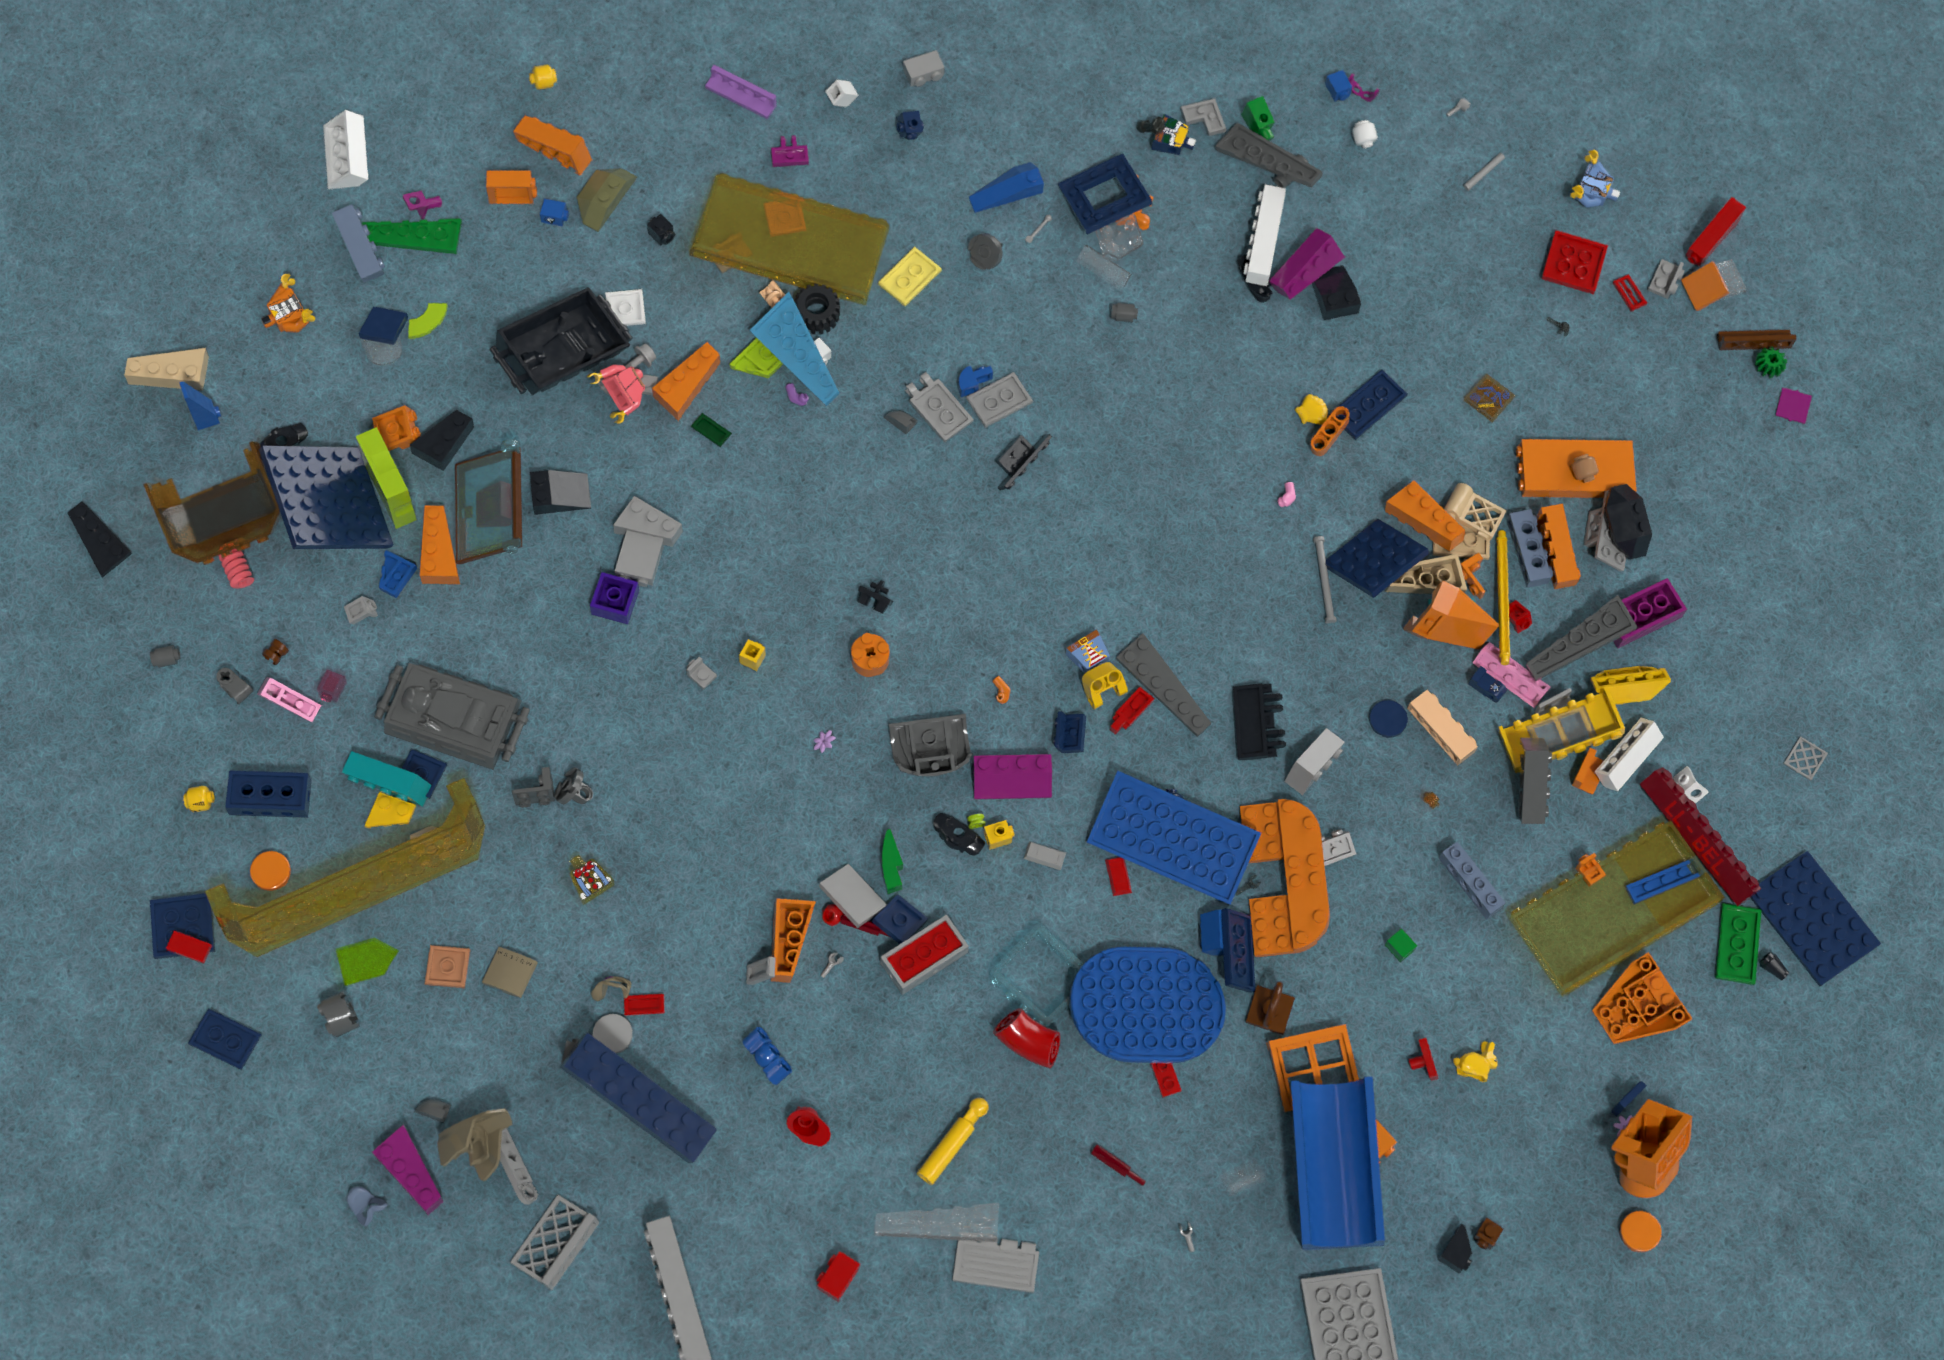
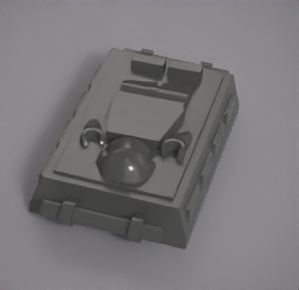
M409 663L404 676L401 677L403 667L396 665L394 672L388 678L390 681L381 702H378L376 706L377 711L374 718L381 720L384 712L387 713L384 720L385 734L492 770L495 768L501 751L504 752L502 760L509 762L511 755H514L516 751L515 746L523 726L528 722L527 716L530 709L523 707L520 715H516L522 700L496 689L490 690L486 686L471 681H463L462 678L447 673H439L435 669L420 664L418 666ZM396 684H400L396 692V695L393 699V702L391 706H389L388 703L396 687ZM515 722L516 725L508 744H505L512 724Z

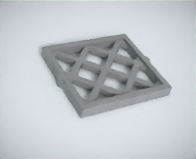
M1800 737L1784 764L1796 771V773L1812 780L1828 753ZM1802 742H1806L1810 747L1804 748ZM1800 743L1801 749L1795 750ZM1814 749L1819 750L1822 755H1815ZM1811 750L1813 756L1806 757L1805 751ZM1802 751L1804 758L1797 759L1796 752ZM1792 754H1794L1795 759L1789 760ZM1822 757L1821 761L1818 764L1817 758ZM1808 759H1814L1816 765L1809 766ZM1805 760L1806 767L1800 768L1798 761ZM1796 762L1797 768L1791 766L1789 763ZM1815 767H1816V769L1814 770V772H1813V774H1812L1810 768H1815ZM1808 769L1809 775L1804 774L1801 770Z

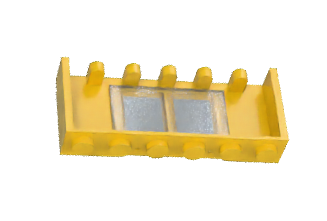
M1608 686L1604 688L1603 693L1595 696L1593 693L1586 695L1584 700L1578 702L1571 700L1567 703V706L1559 709L1556 706L1549 709V713L1540 716L1538 713L1533 714L1530 720L1524 722L1520 720L1514 721L1513 726L1503 729V726L1498 727L1500 737L1515 773H1524V770H1521L1520 754H1524L1523 747L1520 745V738H1544L1549 751H1552V760H1561L1566 758L1569 753L1583 752L1588 746L1593 745L1596 747L1603 744L1606 740H1615L1622 737V734H1625L1624 724Z

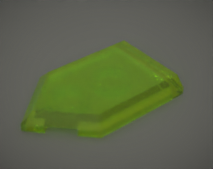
M376 938L337 948L336 953L345 986L385 975L399 950Z

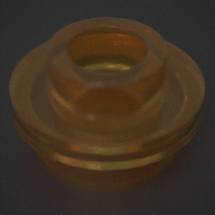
M1428 792L1424 793L1425 796L1422 800L1428 803L1431 809L1440 806L1438 803L1440 799L1433 792L1430 794Z

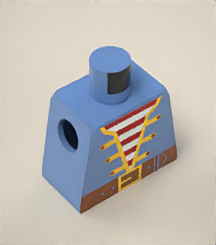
M1097 629L1066 648L1067 657L1084 673L1105 662H1109V653Z

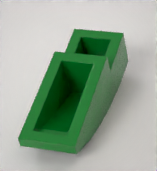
M888 829L883 843L882 873L886 892L890 894L902 890V882L898 871L903 870V862L891 829Z

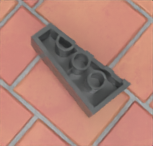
M1520 738V745H1522L1524 754H1520L1521 770H1524V773L1520 774V788H1523V791L1519 792V818L1521 824H1545V817L1549 816V807L1546 806V799L1550 798V788L1547 787V781L1551 780V770L1548 769V763L1552 762V751H1549L1544 738Z

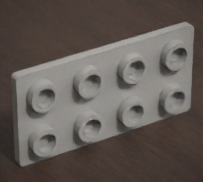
M1608 490L1604 493L1602 508L1589 512L1584 546H1596V559L1618 571H1624L1626 555L1613 542L1604 509L1609 494Z

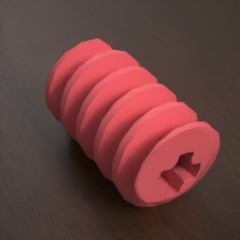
M239 545L230 546L219 554V560L222 562L221 564L227 579L230 581V586L235 589L247 587L254 582V578L251 577V571H248L249 566L245 564L247 561L245 558H242L244 554L240 551L241 547Z

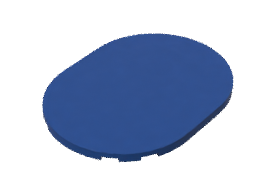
M1115 947L1103 950L1086 961L1074 978L1070 991L1072 1019L1083 1039L1102 1055L1117 1061L1131 1063H1180L1200 1056L1212 1046L1219 1036L1225 1021L1226 1005L1222 988L1210 972L1211 970L1203 962L1196 960L1188 955V953L1172 948Z

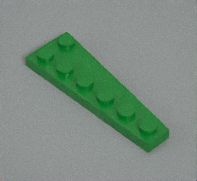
M438 219V221L429 222L427 220H420V222L402 221V223H391V221L378 223L362 222V224L367 225L371 234L368 235L370 242L374 241L376 246L457 254L462 219Z

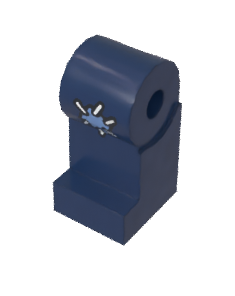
M1480 666L1468 684L1485 697L1497 703L1506 693L1507 688L1503 683L1490 676L1485 668Z

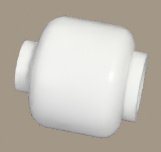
M1369 120L1356 123L1352 129L1355 144L1368 148L1373 146V142L1377 140L1375 125L1370 123Z

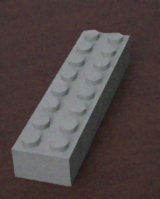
M668 1216L646 1223L647 1229L644 1230L648 1246L652 1245L653 1247L649 1251L653 1265H658V1269H655L659 1285H664L661 1293L664 1304H669L670 1306L666 1310L670 1324H675L676 1327L672 1329L676 1345L681 1344V1348L678 1349L680 1359L712 1360L671 1218Z

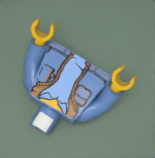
M1596 150L1589 151L1590 155L1585 156V161L1591 162V164L1588 165L1581 184L1572 187V190L1575 192L1571 193V197L1578 200L1586 208L1603 206L1606 198L1617 201L1620 191L1610 188L1614 178L1598 160V152Z

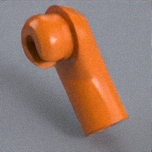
M998 676L993 680L994 685L999 689L996 700L1004 704L1009 700L1011 690L1004 680Z

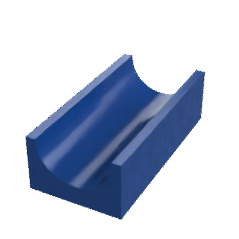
M1373 1076L1364 1077L1354 1082L1325 1085L1291 1081L1303 1250L1384 1246L1385 1234Z

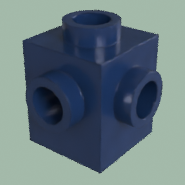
M919 111L902 112L896 118V128L900 134V139L914 140L923 132L924 124L920 118Z

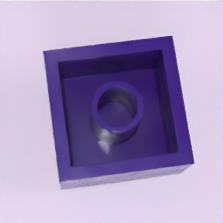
M601 572L590 604L591 615L628 625L639 594L638 582Z

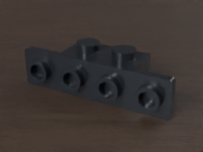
M1019 435L996 461L1008 474L997 488L999 490L1010 489L1015 484L1014 480L1017 476L1020 477L1026 472V466L1038 458L1037 454L1039 451L1044 450L1050 444L1049 440L1052 438V435H1043L1034 446L1023 435Z

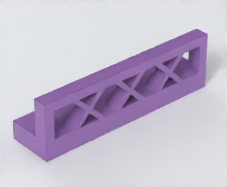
M716 65L712 66L711 77L705 85L706 89L766 119L770 117L776 107V95Z

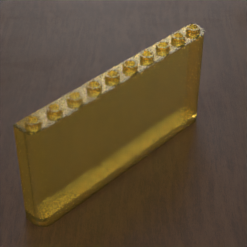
M720 173L715 175L690 249V256L807 289V285L812 287L814 284H818V286L823 284L826 285L827 289L829 287L832 288L833 293L836 292L839 299L866 305L890 225L884 219H875L866 214L854 213L849 209H840L832 204H823L811 198H802L794 193L788 194L776 188L771 189L759 183H750L742 178L736 179L729 177L727 174Z
M1672 821L1666 824L1661 822L1654 827L1655 830L1651 833L1648 831L1644 832L1638 837L1639 840L1636 842L1629 841L1622 846L1623 849L1619 852L1616 850L1612 851L1606 856L1607 859L1604 861L1597 860L1595 862L1597 865L1591 864L1592 868L1583 873L1581 871L1577 872L1572 880L1565 879L1558 884L1559 887L1555 890L1552 888L1548 889L1542 894L1543 897L1537 900L1535 897L1527 902V906L1523 909L1518 907L1510 913L1509 920L1562 997H1565L1718 905L1725 898ZM1687 860L1691 862L1687 865L1693 875L1696 873L1700 875L1694 880L1636 904H1633L1625 888L1629 884ZM1602 868L1606 876L1589 887L1584 881V877Z

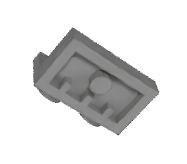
M1662 259L1648 291L1666 299L1669 298L1670 294L1674 295L1678 287L1675 283L1677 279L1681 280L1685 271L1682 269L1684 263L1680 262L1679 266Z
M1338 829L1332 831L1331 836L1326 838L1324 835L1322 836L1325 866L1356 855L1349 832Z

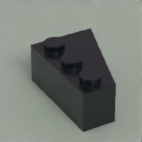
M455 410L410 444L412 454L444 471L473 430V419Z

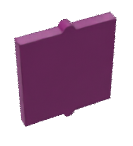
M1783 387L1775 416L1788 419L1790 422L1795 421L1805 424L1812 396L1801 393L1799 390L1794 391Z

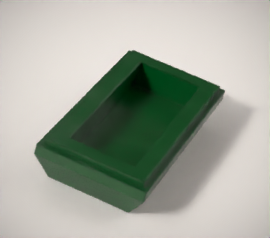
M703 413L691 425V428L719 447L732 434Z

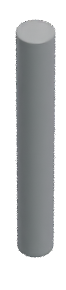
M1499 153L1463 187L1469 191L1505 159V156Z

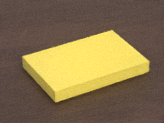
M914 247L878 282V285L902 305L906 306L942 271V268Z

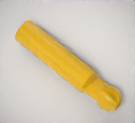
M975 1098L970 1102L968 1112L964 1117H959L918 1170L917 1175L929 1185H933L973 1133L975 1130L973 1125L976 1121L987 1114L989 1108L986 1100Z

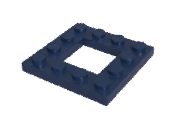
M1123 153L1058 183L1060 191L1087 235L1153 204L1152 199ZM1115 177L1126 196L1094 210L1084 191Z

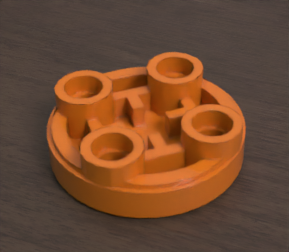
M267 851L261 853L253 860L250 867V875L258 888L273 891L287 884L291 875V867L284 855L275 851Z
M1632 1212L1620 1224L1621 1239L1631 1251H1650L1661 1239V1226L1658 1220L1648 1212Z

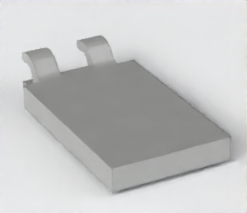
M925 372L920 376L921 379L919 380L925 386L923 389L918 391L915 385L910 383L906 386L907 389L905 391L912 397L909 403L945 443L971 424L974 419L939 379L933 381L929 374Z

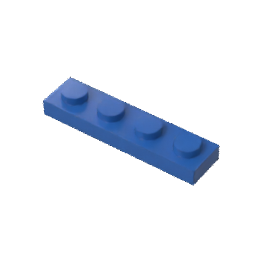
M1694 857L1629 884L1625 887V890L1631 902L1635 905L1698 879L1704 873Z

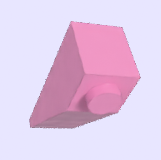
M266 677L257 695L310 722H313L321 707L320 704L270 677Z

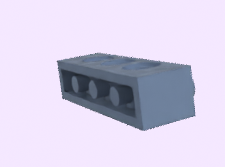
M1531 509L1510 513L1507 523L1526 587L1548 584L1553 576V571L1547 563L1548 555L1546 549H1543L1542 535L1536 527V516L1533 515ZM1522 529L1527 530L1529 534L1524 533ZM1527 546L1533 547L1534 551L1529 550ZM1532 563L1538 564L1539 568L1534 567Z
M1458 841L1441 853L1439 860L1486 920L1502 910L1506 904Z

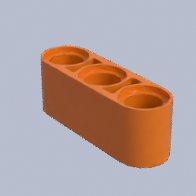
M1339 406L1334 409L1312 438L1311 452L1314 455L1323 456L1346 428L1349 423V411L1347 408ZM1342 414L1346 418L1344 420H1339L1336 418V416ZM1327 429H1333L1335 432L1333 434H1327L1325 431ZM1317 443H1321L1324 445V447L1321 449H1317L1314 447V445Z

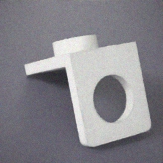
M1688 766L1673 778L1684 789L1685 795L1694 803H1697L1708 794V790L1696 781ZM1693 790H1701L1697 796L1690 795Z

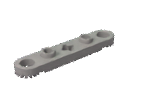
M507 1128L502 1130L500 1161L519 1200L526 1205H530L538 1198L537 1190L533 1187L532 1179Z

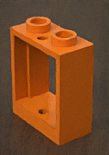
M487 171L486 189L489 204H533L534 198H537L536 180L532 178L531 171Z

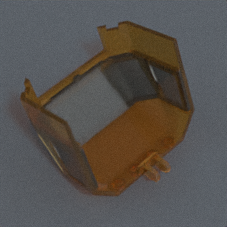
M249 442L251 451L248 448L243 450L251 472L186 498H180L172 478L166 480L167 484L161 485L160 482L156 484H143L172 553L193 562H203L204 565L215 561L214 557L221 555L224 558L232 555V550L242 551L251 547L250 543L257 541L259 544L269 540L268 536L273 534L281 518V513L259 452L261 446L258 442Z

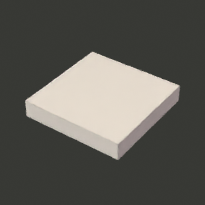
M642 289L605 293L606 301H609L611 309L623 325L646 324Z

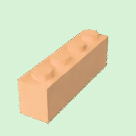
M1426 690L1410 702L1407 709L1457 766L1475 753L1478 746L1474 738L1464 732L1463 726L1451 717L1450 711L1441 706L1438 698L1433 693Z

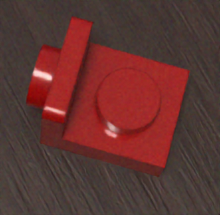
M1515 600L1509 604V621L1514 624L1517 633L1528 629L1532 625L1531 612Z

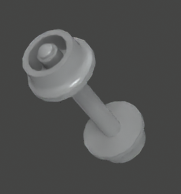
M645 343L640 347L636 346L634 351L637 357L625 367L632 366L635 368L642 362L647 367H651L652 362L656 359L653 349ZM601 378L598 383L600 390L610 395L602 383L603 378Z

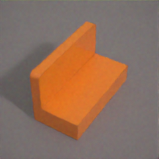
M1589 748L1572 783V786L1591 795L1594 794L1600 781L1595 771L1604 761L1595 757L1597 750Z

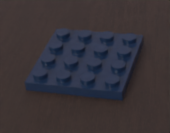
M1377 519L1327 558L1325 564L1329 571L1374 598L1426 557L1429 551L1425 546Z

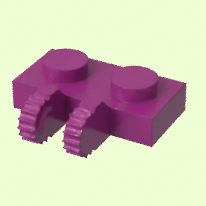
M796 135L791 138L792 146L786 147L785 136H780L781 147L771 148L773 167L809 165L807 145L797 146Z

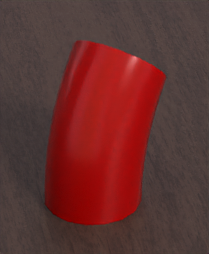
M1021 1008L1009 1013L994 1028L993 1034L1017 1055L1046 1068L1053 1067L1060 1047V1032L1036 1022Z

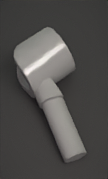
M1461 99L1457 106L1446 113V115L1450 117L1460 109L1465 112L1466 108L1470 107V102L1466 99Z
M838 953L831 954L829 956V964L820 976L825 978L834 965L841 964L844 958L840 957L836 962L834 958Z
M1187 1222L1189 1229L1183 1231L1180 1224L1179 1230L1185 1236L1189 1252H1193L1194 1247L1191 1240L1192 1227Z

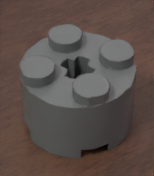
M344 991L320 1001L321 1004L317 1005L321 1016H324L327 1020L325 1026L328 1033L336 1037L360 1027L359 1023L355 1022L358 1018L351 1002H346L344 998L347 996Z

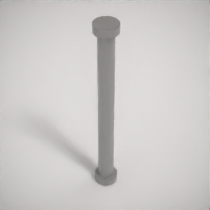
M1323 536L1313 538V542L1316 544L1326 610L1325 623H1335L1337 619L1333 612L1328 572L1325 564L1326 558L1323 545L1325 539Z

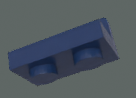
M1058 711L1057 718L1055 719L1056 736L1053 739L1055 748L1061 753L1084 752L1086 715L1084 713L1066 715L1062 711Z

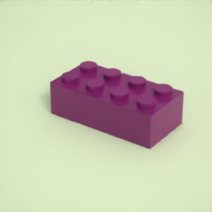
M1668 578L1622 599L1623 604L1637 625V629L1613 642L1618 649L1683 617L1687 608Z

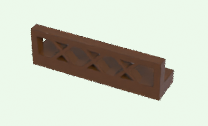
M1790 330L1718 331L1717 333L1719 350L1769 349L1771 346L1773 349H1790L1797 340L1796 335H1791Z

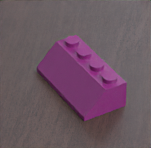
M1051 754L974 756V799L1052 798Z

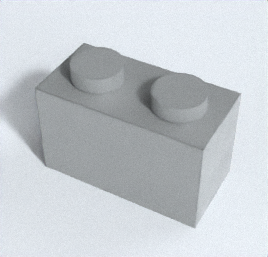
M937 50L903 61V70L911 87L915 85L917 87L922 86L930 80L938 81L944 76L945 67Z

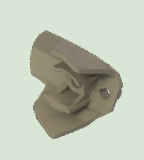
M506 1109L485 1111L454 1124L438 1134L437 1146L441 1165L445 1167L453 1159L456 1160L459 1155L468 1152L470 1166L474 1165L480 1180L486 1181L497 1169L501 1159L502 1130L513 1125Z

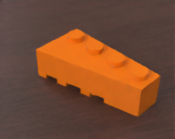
M525 115L513 131L518 142L536 152L541 150L542 154L551 160L556 158L563 167L567 169L569 166L574 168L575 173L580 176L592 161L585 141L581 136H575L564 129L555 128L550 123L545 124L535 117L531 118Z
M706 342L652 388L653 397L679 421L706 381L709 380L719 366L720 354Z
M1415 480L1386 501L1385 512L1397 517L1398 521L1403 524L1410 525L1416 532L1425 534L1431 541L1449 552L1463 542L1465 529Z
M1563 503L1541 507L1536 517V527L1542 535L1543 549L1547 551L1548 566H1551L1553 571L1551 580L1554 589L1575 586L1580 579V570L1576 565Z
M425 505L420 564L422 584H460L444 506Z
M776 899L772 937L775 977L771 978L772 982H791L816 901Z

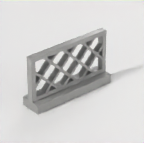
M557 1195L510 1263L552 1291L594 1232L599 1221L595 1216L586 1213L560 1195ZM559 1202L566 1205L567 1213L556 1215L555 1208ZM580 1214L584 1217L580 1224L572 1225V1215ZM568 1217L569 1226L558 1229L557 1219ZM554 1220L555 1230L544 1232V1223ZM570 1230L571 1237L569 1240L560 1242L559 1233ZM556 1234L557 1243L546 1246L545 1236ZM542 1237L543 1247L532 1249V1240ZM558 1247L559 1254L557 1257L548 1259L547 1250ZM544 1251L545 1260L534 1263L533 1253ZM530 1254L531 1264L521 1265L517 1262L522 1255ZM546 1264L547 1271L541 1278L536 1274L535 1267Z

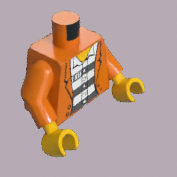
M290 274L282 275V283L267 304L270 314L261 318V321L265 328L276 324L280 332L298 333L309 322H314L315 316L310 315L313 313L312 310L303 309L293 290L288 287L295 284L294 279H289Z

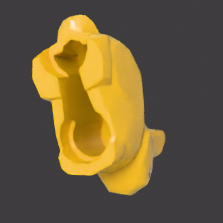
M1482 1042L1481 1055L1470 1052L1460 1058H1454L1453 1063L1457 1067V1074L1478 1079L1480 1082H1487L1490 1069H1496L1498 1066L1497 1058L1493 1054L1495 1043Z

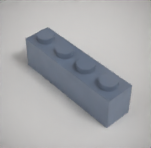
M351 204L333 212L332 215L362 281L365 283L384 275L383 268H385L381 257L377 258L375 254L378 251L374 241L370 242L368 235L371 234L367 225H363L360 220L363 216L359 208L355 209Z

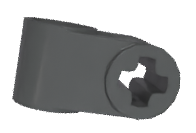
M222 668L217 672L216 677L219 685L231 698L237 701V704H241L253 692V689L231 669Z

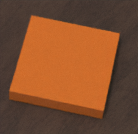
M1713 261L1681 279L1696 311L1702 310L1729 294L1727 286Z

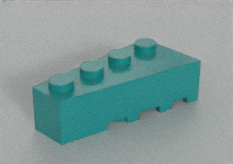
M351 751L342 771L343 774L348 776L347 780L352 783H364L363 786L374 790L377 788L383 794L388 796L392 794L402 801H409L422 807L427 799L426 794L431 787V784L415 773Z

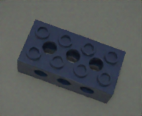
M229 771L225 808L229 815L308 818L312 780L308 773Z

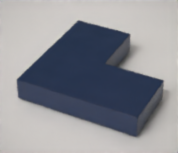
M1640 1081L1611 1110L1612 1113L1617 1117L1647 1085Z

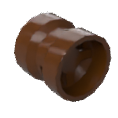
M273 639L270 647L261 654L265 659L274 661L272 664L276 666L280 662V658L285 656L289 650L279 640Z

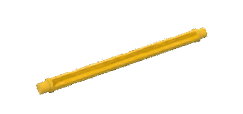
M1504 530L1498 531V537L1496 538L1499 658L1501 659V665H1509L1511 655L1509 639L1508 538Z

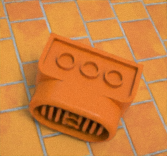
M1648 1099L1638 1113L1630 1118L1628 1126L1621 1130L1618 1139L1612 1145V1150L1617 1151L1614 1161L1620 1166L1619 1181L1626 1192L1640 1198H1652L1662 1194L1677 1175L1680 1159L1690 1143L1691 1115Z

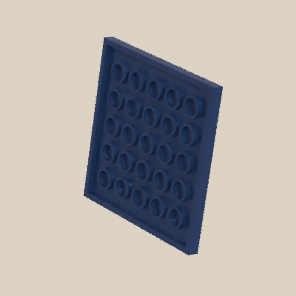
M262 446L259 449L293 549H388L394 545L359 447Z

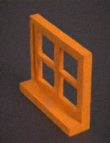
M1346 1024L1266 1042L1267 1049L1270 1050L1285 1112L1293 1110L1292 1095L1287 1079L1289 1077L1312 1072L1314 1083L1323 1085L1320 1070L1344 1065L1348 1082L1359 1080ZM1338 1039L1343 1061L1319 1067L1314 1045ZM1306 1047L1311 1069L1286 1074L1281 1052Z

